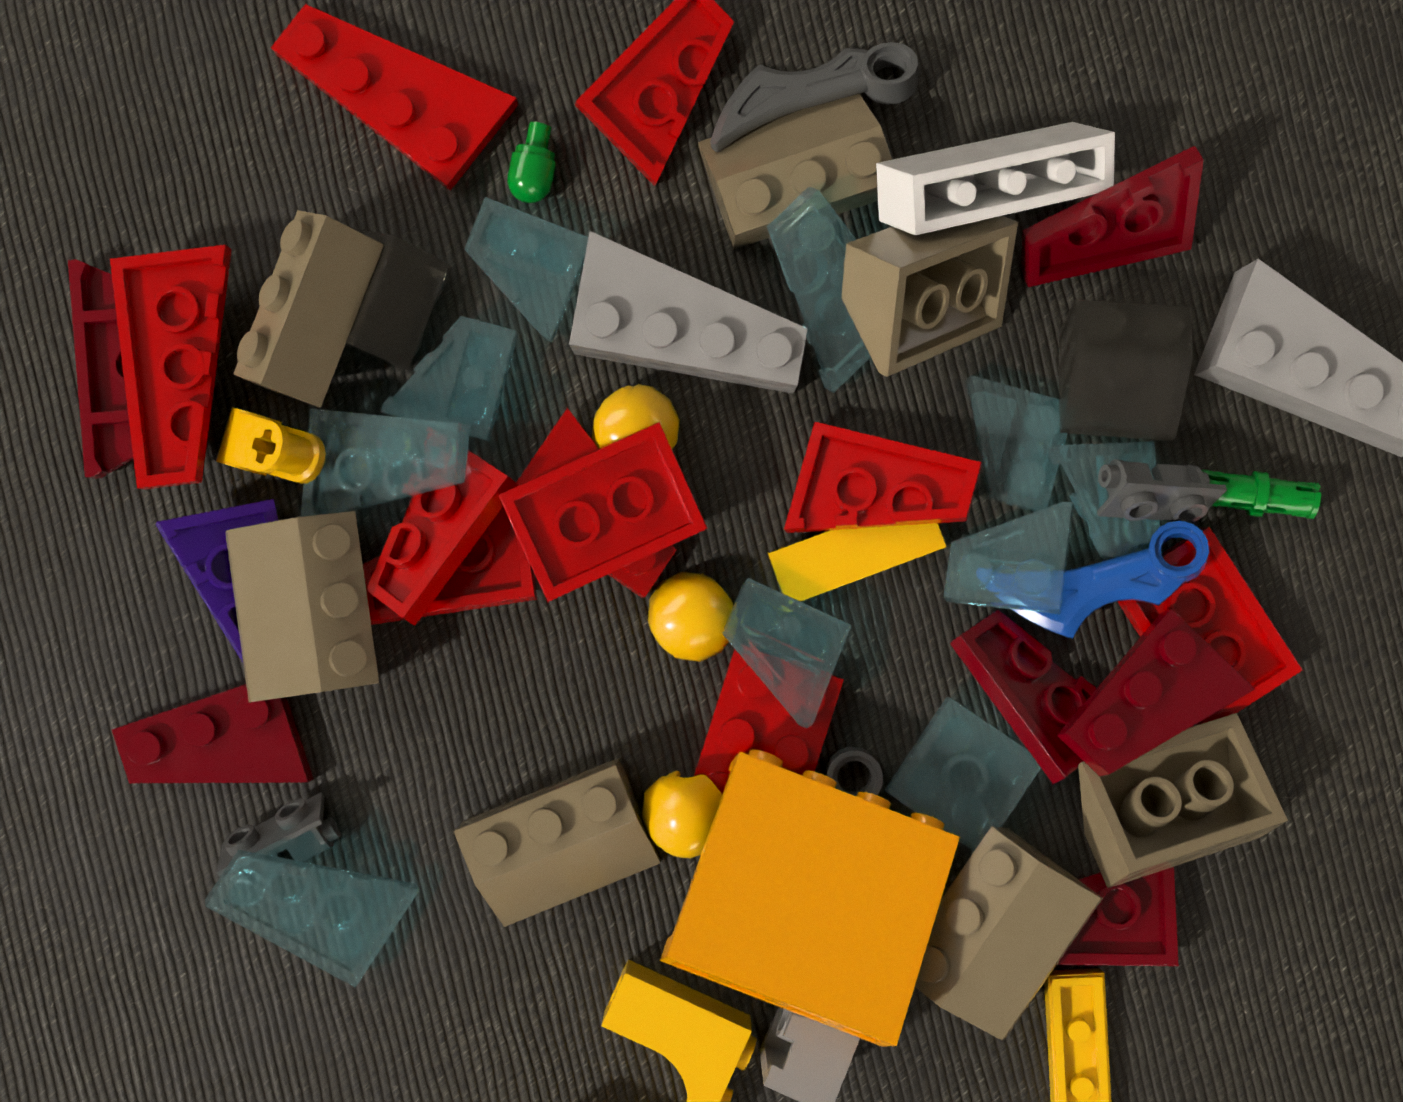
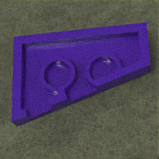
M274 499L158 521L155 524L242 663L243 657L225 531L279 521Z

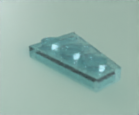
M808 187L767 226L789 290L794 292L805 322L802 326L808 328L806 338L808 343L813 345L821 367L818 371L824 388L834 393L871 357L841 298L846 243L857 239L818 189Z
M310 408L308 433L315 434L321 438L325 446L326 456L320 474L313 481L303 486L301 517L355 511L464 483L470 424Z
M238 850L206 897L205 906L356 988L416 897L419 888L416 883Z

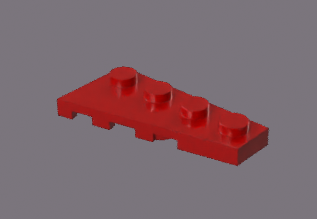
M307 4L301 8L270 47L279 58L449 191L452 190L519 105L517 98Z
M226 244L110 258L136 485L138 489L147 490L202 483L232 249Z

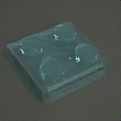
M947 696L884 790L915 812L926 814L942 821L945 824L944 831L959 836V842L975 851L991 826H1003L1041 767L1026 748Z

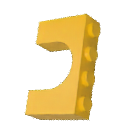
M629 959L606 1006L601 1025L667 1058L678 1070L684 1081L687 1091L686 1102H730L733 1090L728 1088L727 1085L735 1068L744 1070L747 1067L757 1042V1038L751 1035L750 1015Z

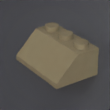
M860 94L782 116L745 134L720 152H715L711 148V138L698 142V148L733 250L877 202L876 163L892 160L881 125Z
M297 210L294 220L286 226L281 236L280 247L282 251L273 274L266 279L259 293L260 307L251 330L240 341L237 350L238 363L233 374L266 389L321 408L384 244L326 215Z
M998 216L920 235H913L892 226L846 243L841 298L879 373L886 377L891 376L1002 327L1018 226L1017 221L1005 216Z
M355 511L295 517L225 531L249 702L379 683Z
M1237 713L1190 727L1109 775H1097L1084 761L1078 765L1084 834L1107 888L1258 839L1288 821Z
M620 758L464 820L453 831L476 888L504 927L661 863L654 842L648 835L641 810Z
M991 826L940 901L915 987L942 1009L1000 1040H1005L1103 897L1009 828Z

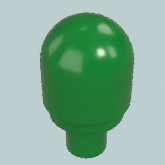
M530 122L526 143L516 145V150L511 155L507 176L508 188L516 199L524 203H537L543 200L549 194L552 187L556 162L554 161L555 153L548 150L552 127L544 123Z

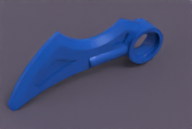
M1173 521L1157 529L1152 535L1149 548L1059 572L1013 574L980 571L978 580L994 597L1021 617L1046 630L1073 639L1085 619L1106 604L1124 600L1145 601L1155 605L1163 603L1184 582L1198 577L1205 569L1209 555V546L1206 536L1197 526L1185 521ZM1181 537L1193 544L1196 549V556L1190 564L1176 567L1168 564L1161 555L1162 546L1172 538Z

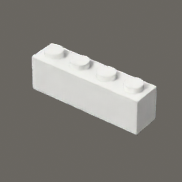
M1069 122L876 163L879 221L910 234L920 235L1097 194L1114 185L1115 132Z

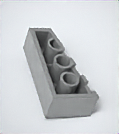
M592 231L589 232L569 345L575 355L794 393L798 385L808 328Z
M1256 259L1235 271L1194 375L1403 457V362L1260 259Z
M778 1007L759 1049L763 1084L765 1087L798 1102H835L860 1038Z

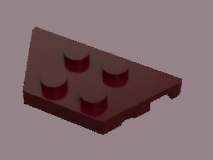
M73 259L68 260L84 473L86 478L97 479L103 478L133 459L112 274Z

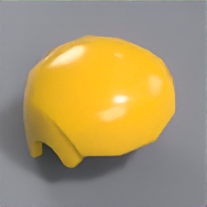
M641 384L635 386L627 385L616 390L602 402L593 420L592 440L600 449L660 422L670 447L673 449L678 440L680 419L670 399L654 387Z
M680 572L662 581L650 597L648 624L658 644L677 659L701 662L721 653L732 639L737 622L735 619L736 610L727 593L713 578L699 573Z
M676 770L667 776L660 777L645 791L642 819L648 835L656 846L662 848L666 853L679 858H693L702 853L722 798V793L707 776L700 774L694 777L683 778L679 777L681 774Z

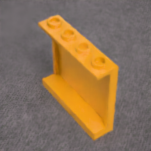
M750 750L749 755L739 752L730 764L729 771L731 772L673 934L667 939L660 961L881 1047L897 1046L960 837L944 831L945 824L932 816L912 813L911 817L890 810L891 803L878 795L858 792L857 796L838 790L835 788L837 782L824 774L804 771L802 776L781 768L783 761L767 752Z

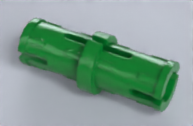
M1208 469L1201 470L1208 474L1209 484L1226 485L1227 488L1226 492L1212 506L1246 510L1247 515L1261 517L1265 512L1314 519L1318 513L1321 501V492H1319L1321 487L1319 483L1270 478L1267 472L1254 471L1251 475H1238L1210 471Z

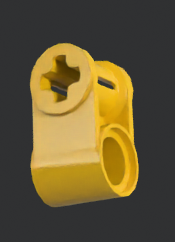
M232 407L216 462L263 476L270 474L296 483L307 484L320 474L325 462L326 452L321 438L315 434L283 426L280 421Z

